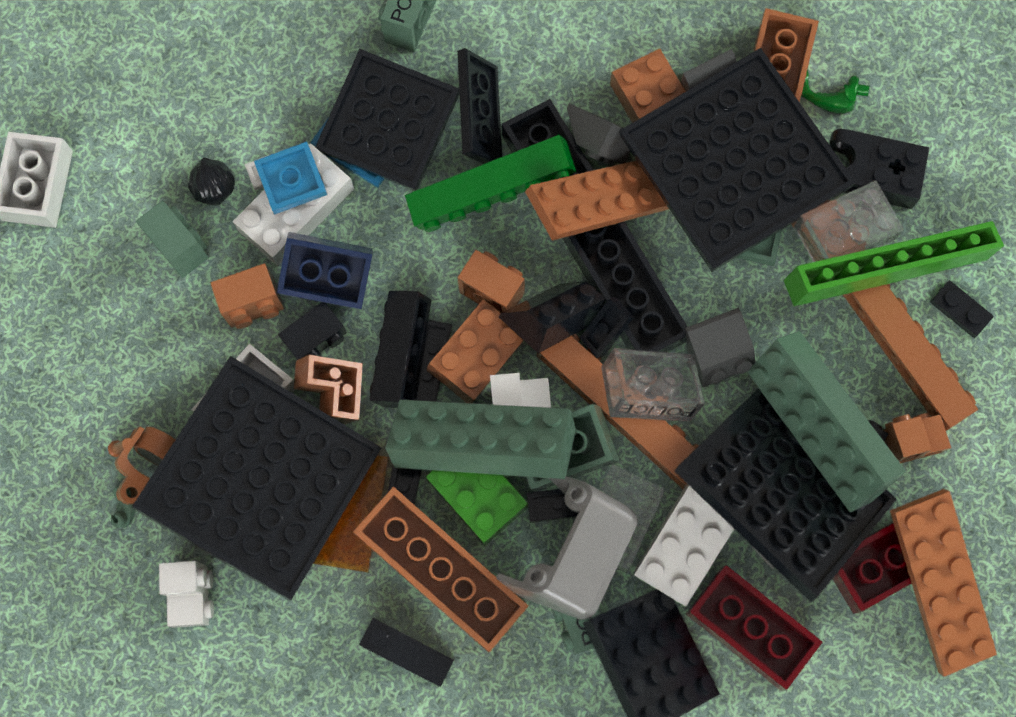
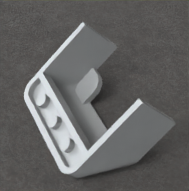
M567 476L565 479L549 478L565 494L566 505L572 511L578 513L553 567L543 563L536 564L528 570L523 582L498 573L496 579L519 597L579 620H586L596 613L637 526V516L628 506L586 482Z

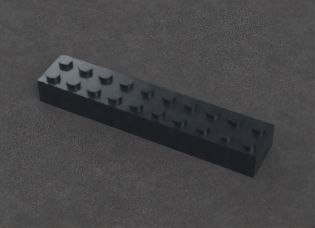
M551 99L502 123V137L511 153L560 135L567 141L576 172L569 176L593 171ZM625 222L562 238L588 283L606 298L603 306L609 298L617 297L634 316L620 337L638 368L687 342L685 328L688 326Z

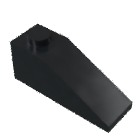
M372 618L359 643L365 649L439 687L442 686L454 662L450 657L375 618Z

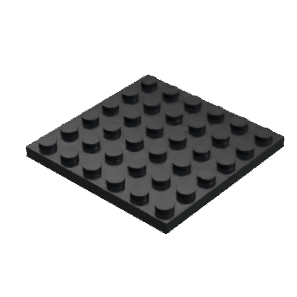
M761 48L620 130V137L711 272L856 184L853 177Z
M230 356L132 505V509L281 597L291 601L382 447Z
M759 388L674 470L811 603L822 593L897 500L888 490H885L873 502L850 513Z

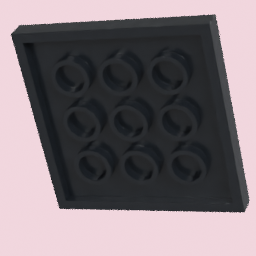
M359 49L315 147L321 153L416 191L457 102L459 88Z
M658 589L583 622L627 717H680L720 695L674 599Z

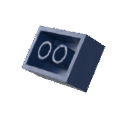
M289 232L285 244L277 293L362 310L373 248Z

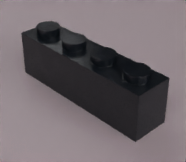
M389 291L384 306L383 327L379 334L380 344L378 355L375 358V372L370 386L369 400L382 407L397 408L400 400H415L432 301L419 291Z

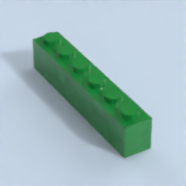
M557 135L406 194L405 198L414 226L425 230V232H431L439 229L442 223L448 221L458 222L465 219L468 213L487 211L492 208L491 205L500 201L502 203L511 202L517 199L518 194L525 192L530 185L568 177L570 174L575 173L576 169L567 141L560 135Z

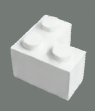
M519 373L490 375L493 405L551 408L548 378L520 380Z
M197 561L159 564V592L161 595L167 596L168 627L209 625V618L214 616V605L212 600H208V588L213 587V574L211 570L208 571V566Z

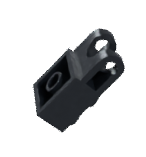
M837 129L831 133V148L847 157L849 166L845 168L856 182L852 188L843 193L912 209L921 196L930 147L848 129Z

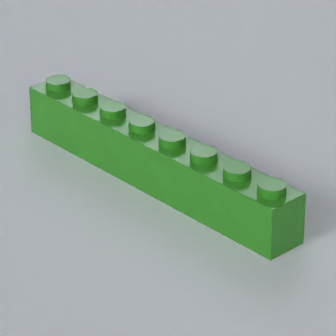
M990 221L799 265L783 281L793 306H798L986 261L1004 247V244L994 222Z

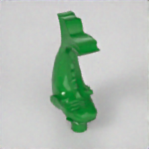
M807 70L801 97L826 111L846 114L854 110L857 95L868 97L870 86L859 84V77L851 76L847 85H844V88L840 89L839 92L829 94L815 93L809 88V73Z

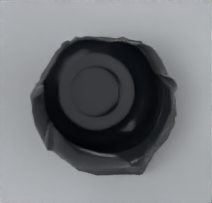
M203 157L190 172L188 188L196 201L217 206L223 203L233 192L235 180L232 170L223 162Z

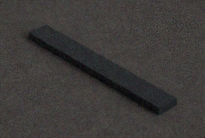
M428 320L415 401L437 402L441 382L427 371V367L450 339L452 324ZM393 466L387 493L392 487H395L415 505L422 470L394 468Z

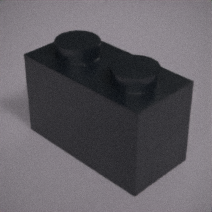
M321 302L281 331L278 336L296 360H299L307 355L321 357V352L327 347L334 348L344 340L343 335L347 332L325 302Z

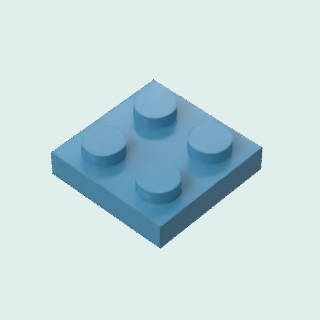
M307 142L254 161L274 215L328 195Z

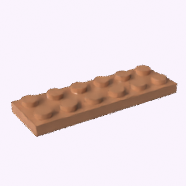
M637 161L530 185L525 191L552 241L669 209Z
M942 489L890 510L938 673L945 677L997 655L950 491Z

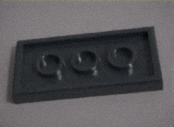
M464 48L457 51L462 154L485 164L502 157L498 67Z

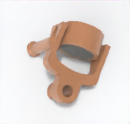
M139 426L133 430L129 438L121 441L114 440L109 444L108 452L111 456L117 457L115 459V466L125 476L116 492V497L124 504H134L150 479L130 464L128 460L130 450L134 448L140 456L159 466L175 441L173 437L153 427H146L144 429ZM127 488H131V497H128L126 494Z

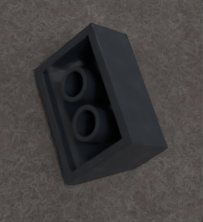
M587 281L558 284L500 313L499 318L539 354L587 328L603 307L606 298Z

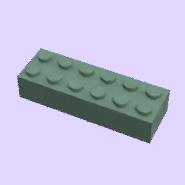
M800 331L777 338L747 372L850 513L873 502L907 472Z
M400 400L385 449L394 468L565 479L576 428L571 410L567 408Z

